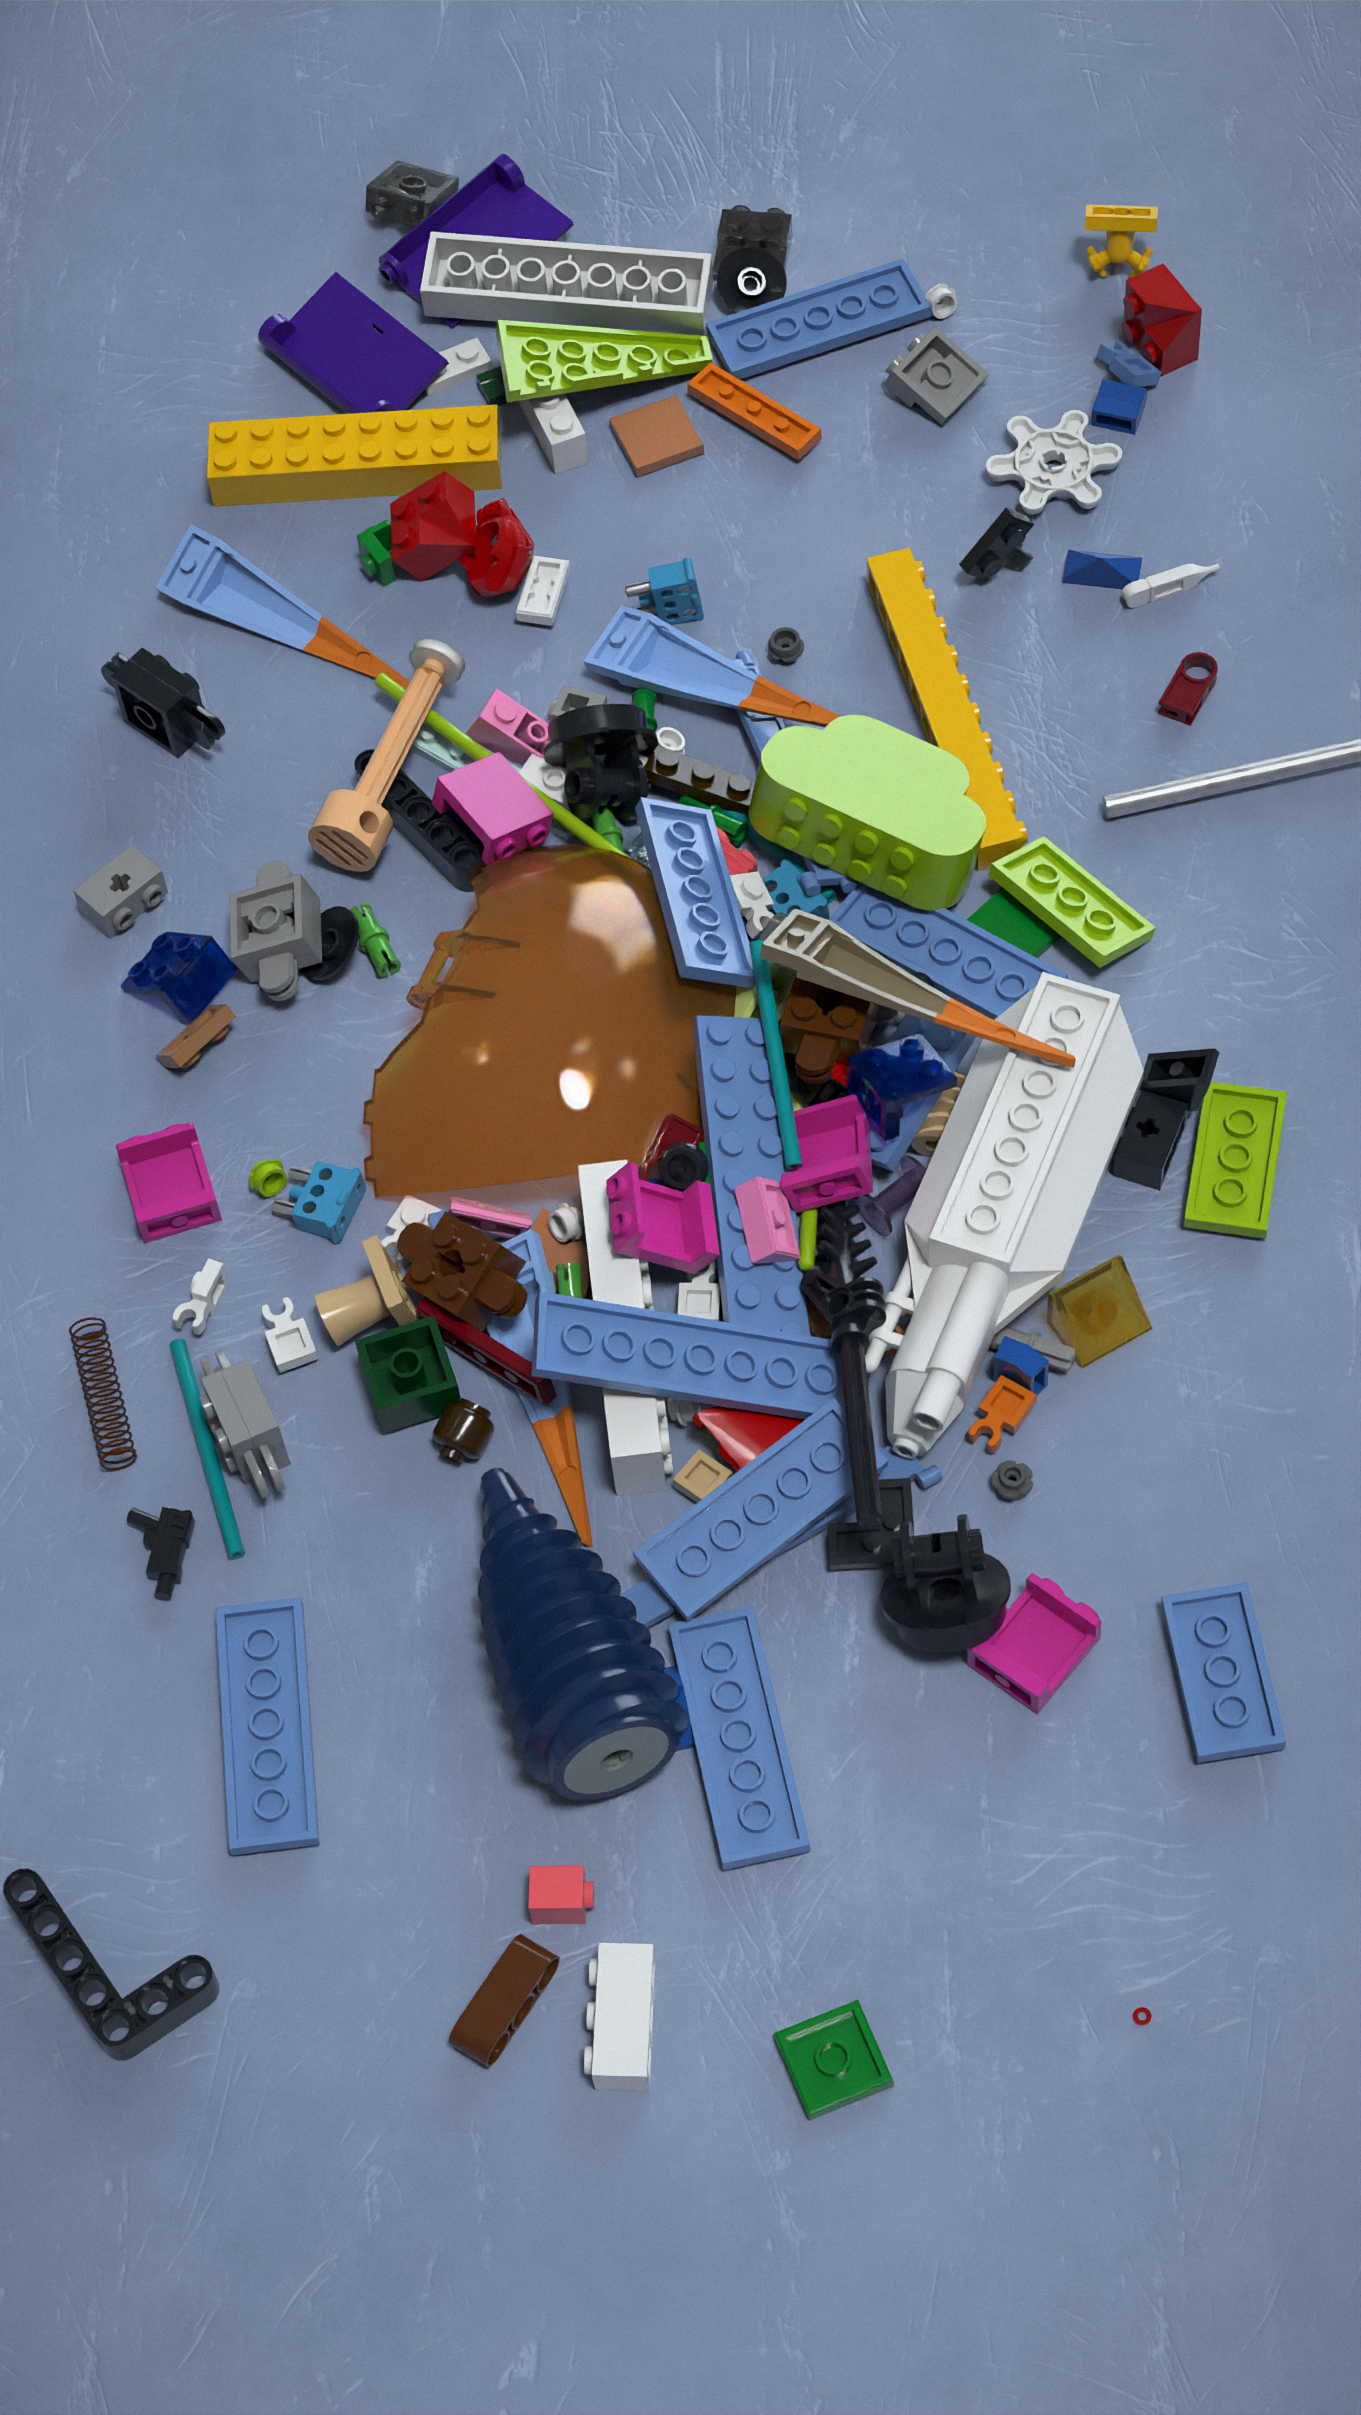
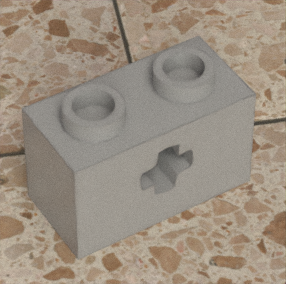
M131 845L73 890L80 913L111 939L121 930L127 929L148 908L156 906L168 893L162 870Z

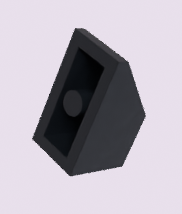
M1212 1048L1150 1053L1146 1060L1143 1081L1139 1090L1187 1103L1188 1111H1197L1209 1089L1219 1051Z

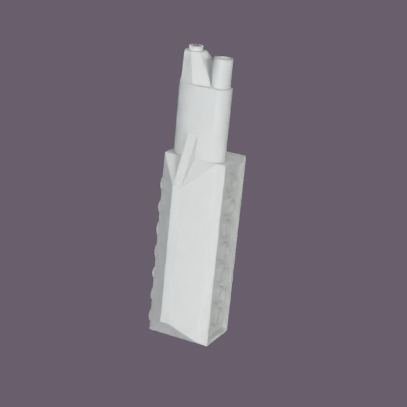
M1042 972L1038 984L995 1019V1021L1073 1055L1076 1058L1074 1068L983 1039L906 1216L905 1236L908 1257L893 1292H888L885 1297L886 1321L881 1327L870 1332V1345L865 1355L866 1372L873 1373L878 1369L885 1351L891 1348L898 1350L886 1376L885 1387L887 1438L893 1445V1451L901 1457L915 1459L916 1456L924 1455L932 1447L955 1417L963 1411L994 1335L1062 1280L1144 1076L1143 1066L1120 1006L1119 994ZM911 1289L913 1292V1299L908 1298ZM906 1313L911 1314L912 1318L905 1334L894 1333L893 1331L899 1317L904 1316Z

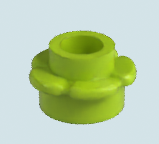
M277 1159L259 1161L251 1169L248 1178L250 1188L254 1189L257 1194H262L265 1197L278 1194L287 1182V1175L283 1171V1164Z

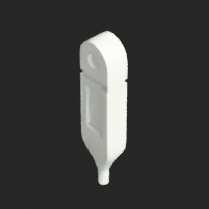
M1195 564L1182 565L1146 577V579L1131 582L1123 588L1121 594L1128 607H1139L1148 604V602L1151 603L1194 588L1205 576L1220 570L1219 564L1209 567Z

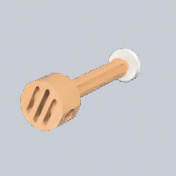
M426 638L418 640L414 644V649L409 654V660L414 668V675L354 791L346 789L333 790L323 802L308 831V840L312 848L331 864L356 872L368 871L375 866L393 830V820L389 812L381 804L440 688L444 684L457 683L461 678V674L465 671V662L462 656L446 643Z

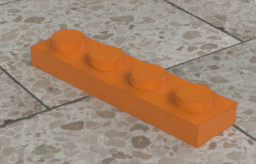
M711 362L687 383L688 394L798 461L822 439L821 428Z

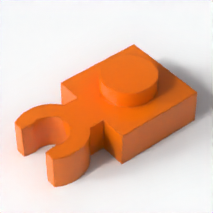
M1000 1375L978 1407L979 1415L985 1417V1419H979L971 1425L969 1441L974 1443L980 1434L988 1433L992 1435L987 1444L988 1452H996L1001 1446V1432L1004 1429L1013 1434L1017 1432L1037 1403V1394Z

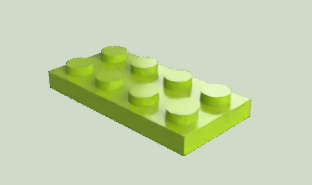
M1045 836L991 864L988 873L989 877L1099 968L1151 940L1156 929L1154 925Z
M1211 1081L1202 1104L1184 1227L1266 1239L1287 1098L1286 1091Z

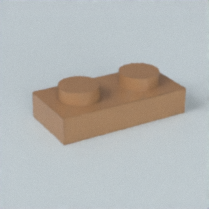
M227 1004L210 1005L155 1056L165 1068H187L200 1057L201 1053L199 1050L208 1042L213 1043L227 1033L229 1030L227 1024L236 1016Z

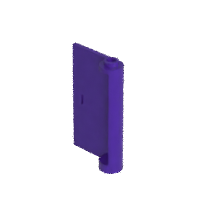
M500 154L379 257L380 267L378 270L389 284H397L422 304L420 288L430 232L556 241L572 228L574 224L570 218L525 184L522 171L508 155ZM438 317L452 329L464 320Z
M337 272L319 288L290 320H287L281 314L272 315L265 320L258 333V340L264 347L346 414L406 410L449 364L447 359Z

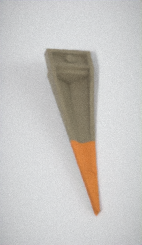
M794 908L761 945L760 958L774 962L775 965L781 968L797 970L796 978L1072 1068L1075 1066L1076 1058L1073 1055L1005 1026L947 996L890 962L830 920Z

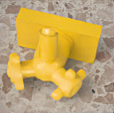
M1086 204L1085 230L1106 231L1105 250L1097 253L1092 245L1087 248L1089 265L1093 271L1099 273L1104 278L1108 276L1104 268L1105 265L1111 262L1117 264L1126 262L1134 267L1129 274L1130 278L1143 273L1149 265L1152 249L1147 247L1143 254L1134 251L1135 232H1157L1158 207Z

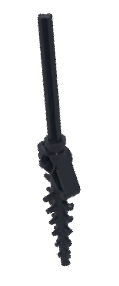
M849 1199L826 1205V1207L820 1210L821 1213L817 1217V1222L823 1224L820 1226L822 1232L816 1236V1243L820 1244L823 1251L815 1256V1264L819 1265L829 1261V1276L818 1269H812L803 1276L801 1287L821 1314L830 1322L832 1347L840 1355L856 1520L860 1526L869 1523L872 1527L880 1524L879 1518L882 1517L864 1352L870 1345V1332L885 1323L886 1309L882 1283L873 1277H860L875 1266L877 1260L874 1256L861 1261L856 1259L870 1248L872 1244L869 1239L857 1243L854 1241L853 1238L863 1232L866 1226L863 1222L853 1225L851 1219L860 1213V1208L858 1205L849 1207Z

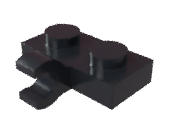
M1005 508L959 565L967 574L986 581L1001 569L1005 559L1010 560L1017 567L1025 569L1034 557L1024 552L1021 547L1023 546L1022 542L1025 540L1026 534L1034 526V523L1027 515Z

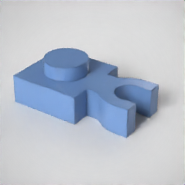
M1121 341L1115 342L1114 348L1110 347L1107 343L1100 344L1096 356L1103 362L1110 364L1109 370L1120 379L1121 383L1138 387L1158 384L1162 372L1143 356L1131 354L1128 347Z

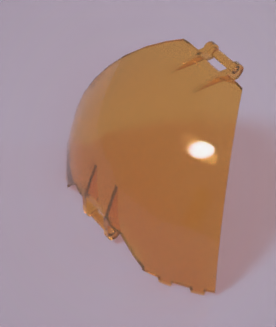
M581 844L547 845L519 851L518 854L506 860L495 861L482 868L483 872L470 881L474 886L477 909L466 921L463 929L438 933L433 943L435 950L418 984L412 986L406 996L409 1004L423 1010L421 1021L392 1050L379 1069H375L372 1098L364 1102L363 1124L370 1126L371 1155L364 1158L365 1180L373 1182L375 1197L442 1192L579 1174L578 1165L626 1159L627 1163L642 1164L665 1114L670 1115L673 1113L703 1130L692 1021L696 1015L734 1017L736 986L680 977L652 870L633 858L609 849ZM448 957L455 958L444 981L436 983ZM703 1134V1136H702L700 1142H705V1141H704V1134Z

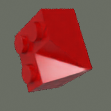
M1164 263L1127 279L1125 297L1123 298L1124 322L1122 323V331L1125 338L1129 342H1133L1141 351L1142 356L1162 372L1161 377L1198 360L1202 309Z
M447 471L441 472L390 503L392 561L420 581H424L477 549L474 491Z

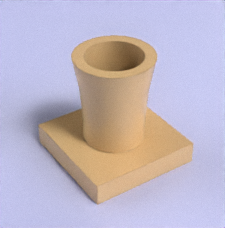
M377 1235L361 1241L373 1274L347 1285L314 1294L322 1320L337 1346L342 1345L357 1333L391 1315L399 1326L420 1320L407 1285L401 1282L404 1277L400 1268Z

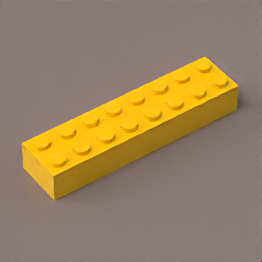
M497 405L209 422L207 480L214 507L405 495L443 471H447L472 491L502 489L501 427Z

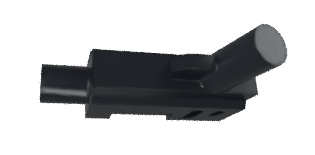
M162 1506L161 1514L158 1518L133 1507L128 1513L127 1523L145 1530L143 1536L144 1544L147 1548H152L146 1574L148 1579L158 1580L154 1595L162 1600H170L174 1584L180 1585L183 1574L182 1564L186 1549H189L195 1519L190 1510L181 1511Z

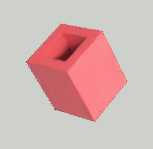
M584 1865L530 1866L528 1909L532 1924H586V1908H594L595 1886L594 1881H587Z

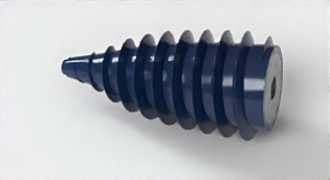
M503 1468L490 1469L482 1475L480 1485L483 1499L482 1509L486 1516V1523L482 1532L486 1545L482 1550L479 1561L480 1569L483 1573L478 1584V1596L483 1605L480 1618L483 1631L488 1636L486 1650L488 1658L494 1665L496 1687L503 1694L502 1700L505 1714L513 1722V1738L523 1750L522 1760L524 1767L533 1778L554 1786L560 1795L573 1800H596L625 1792L658 1773L671 1760L678 1748L679 1739L683 1736L688 1726L689 1717L686 1709L680 1704L675 1703L678 1694L677 1683L673 1677L664 1673L665 1660L658 1650L650 1647V1631L644 1624L636 1621V1607L632 1601L620 1596L621 1585L618 1579L612 1574L602 1571L603 1562L601 1557L593 1551L581 1549L582 1542L577 1533L566 1529H556V1518L550 1514L540 1513L534 1506V1500L525 1495L511 1474L505 1472Z

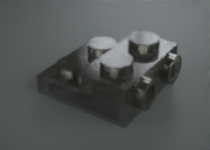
M397 160L366 185L365 212L371 213L378 219L397 220L407 227L414 228L458 191L459 177Z
M736 205L732 209H722L717 233L718 246L713 265V281H716L719 266L728 254L736 249L749 246L759 247L772 253L781 262L786 271L793 236L792 214H786L779 208H770L766 212H756L743 205ZM745 281V282H744V283H749V284H755V283L752 282V281Z

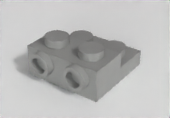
M935 326L926 336L922 333L917 335L908 346L907 350L910 353L905 358L898 355L885 370L889 376L884 385L910 408L917 403L943 425L986 380L989 373Z

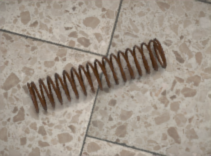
M88 1317L76 1321L69 1328L70 1340L73 1344L72 1348L75 1352V1359L77 1360L76 1365L79 1368L78 1373L81 1377L80 1382L83 1385L82 1390L85 1393L84 1399L87 1401L86 1407L90 1417L89 1422L92 1426L91 1430L94 1434L93 1438L96 1442L97 1456L100 1459L99 1464L106 1470H120L132 1465L138 1456L133 1448L134 1441L131 1440L133 1435L129 1432L130 1424L127 1423L129 1418L125 1415L127 1410L123 1407L125 1403L124 1399L121 1398L123 1393L119 1390L120 1383L117 1382L119 1377L115 1374L117 1369L113 1365L115 1360L111 1357L113 1352L109 1349L111 1344L108 1341L109 1335L106 1333V1323L100 1318ZM87 1320H99L102 1322V1324L90 1323L83 1325L72 1333V1328L80 1322ZM88 1326H102L100 1331L88 1332L82 1336L75 1335L78 1331ZM103 1334L106 1336V1339H96ZM79 1340H91L82 1345L76 1344ZM93 1342H101V1343L96 1344V1345L85 1346V1345L90 1344V1343H93ZM105 1342L108 1344L107 1348L98 1347L103 1345ZM81 1348L90 1349L84 1353L78 1352ZM96 1350H103L99 1353L88 1354ZM106 1351H109L110 1353L109 1356L101 1355ZM83 1356L93 1357L85 1362L80 1360ZM106 1358L101 1361L90 1362L95 1359ZM108 1359H111L112 1361L111 1364H100L107 1361ZM85 1364L95 1365L87 1370L82 1368ZM108 1366V1367H105V1368H103V1369L92 1370V1369H95V1368H98V1367ZM110 1367L114 1369L113 1372H103ZM87 1372L98 1373L89 1378L84 1376ZM110 1374L102 1378H94L100 1375ZM112 1375H114L116 1378L115 1380H105L107 1378H110ZM88 1381H100L92 1386L86 1385ZM109 1382H110V1384H108V1385L95 1387V1386H97V1385H100V1384H103V1383H109ZM115 1383H116L117 1386H118L117 1389H115V1388L103 1389V1388L110 1387V1386H112V1385L115 1384ZM90 1389H103L94 1394L88 1393ZM106 1391H112L107 1394L97 1395ZM116 1392H119L120 1394L119 1397H106ZM93 1397H106L95 1403L90 1401ZM115 1399L110 1402L100 1403L105 1400ZM121 1400V1405H109ZM95 1405H96V1406L109 1405V1406L103 1407V1408H101V1409H99V1410H97V1411L92 1410V1408H93ZM117 1407V1408L112 1409V1410L102 1411V1410H105V1409H108V1408ZM120 1408L123 1409V1413L108 1414L100 1419L94 1418L96 1414H107L115 1412ZM111 1416H117L115 1418L105 1419ZM122 1416H124L126 1419L124 1422L117 1421L111 1422L102 1427L96 1426L98 1422L115 1421L117 1419H120ZM120 1424V1425H117V1426H115V1427L106 1428V1427L111 1426V1425ZM127 1425V1430H115L103 1436L98 1435L101 1430H114ZM114 1433H120L118 1435L108 1436ZM126 1433L129 1434V1438L114 1439L112 1441L107 1442L106 1444L100 1443V1441L103 1438L112 1439L120 1437ZM128 1441L131 1442L130 1447H118L108 1452L101 1451L104 1447H115L123 1445ZM125 1452L133 1454L124 1460H104L109 1455H119ZM134 1457L130 1463L120 1467H105L102 1463L118 1464Z

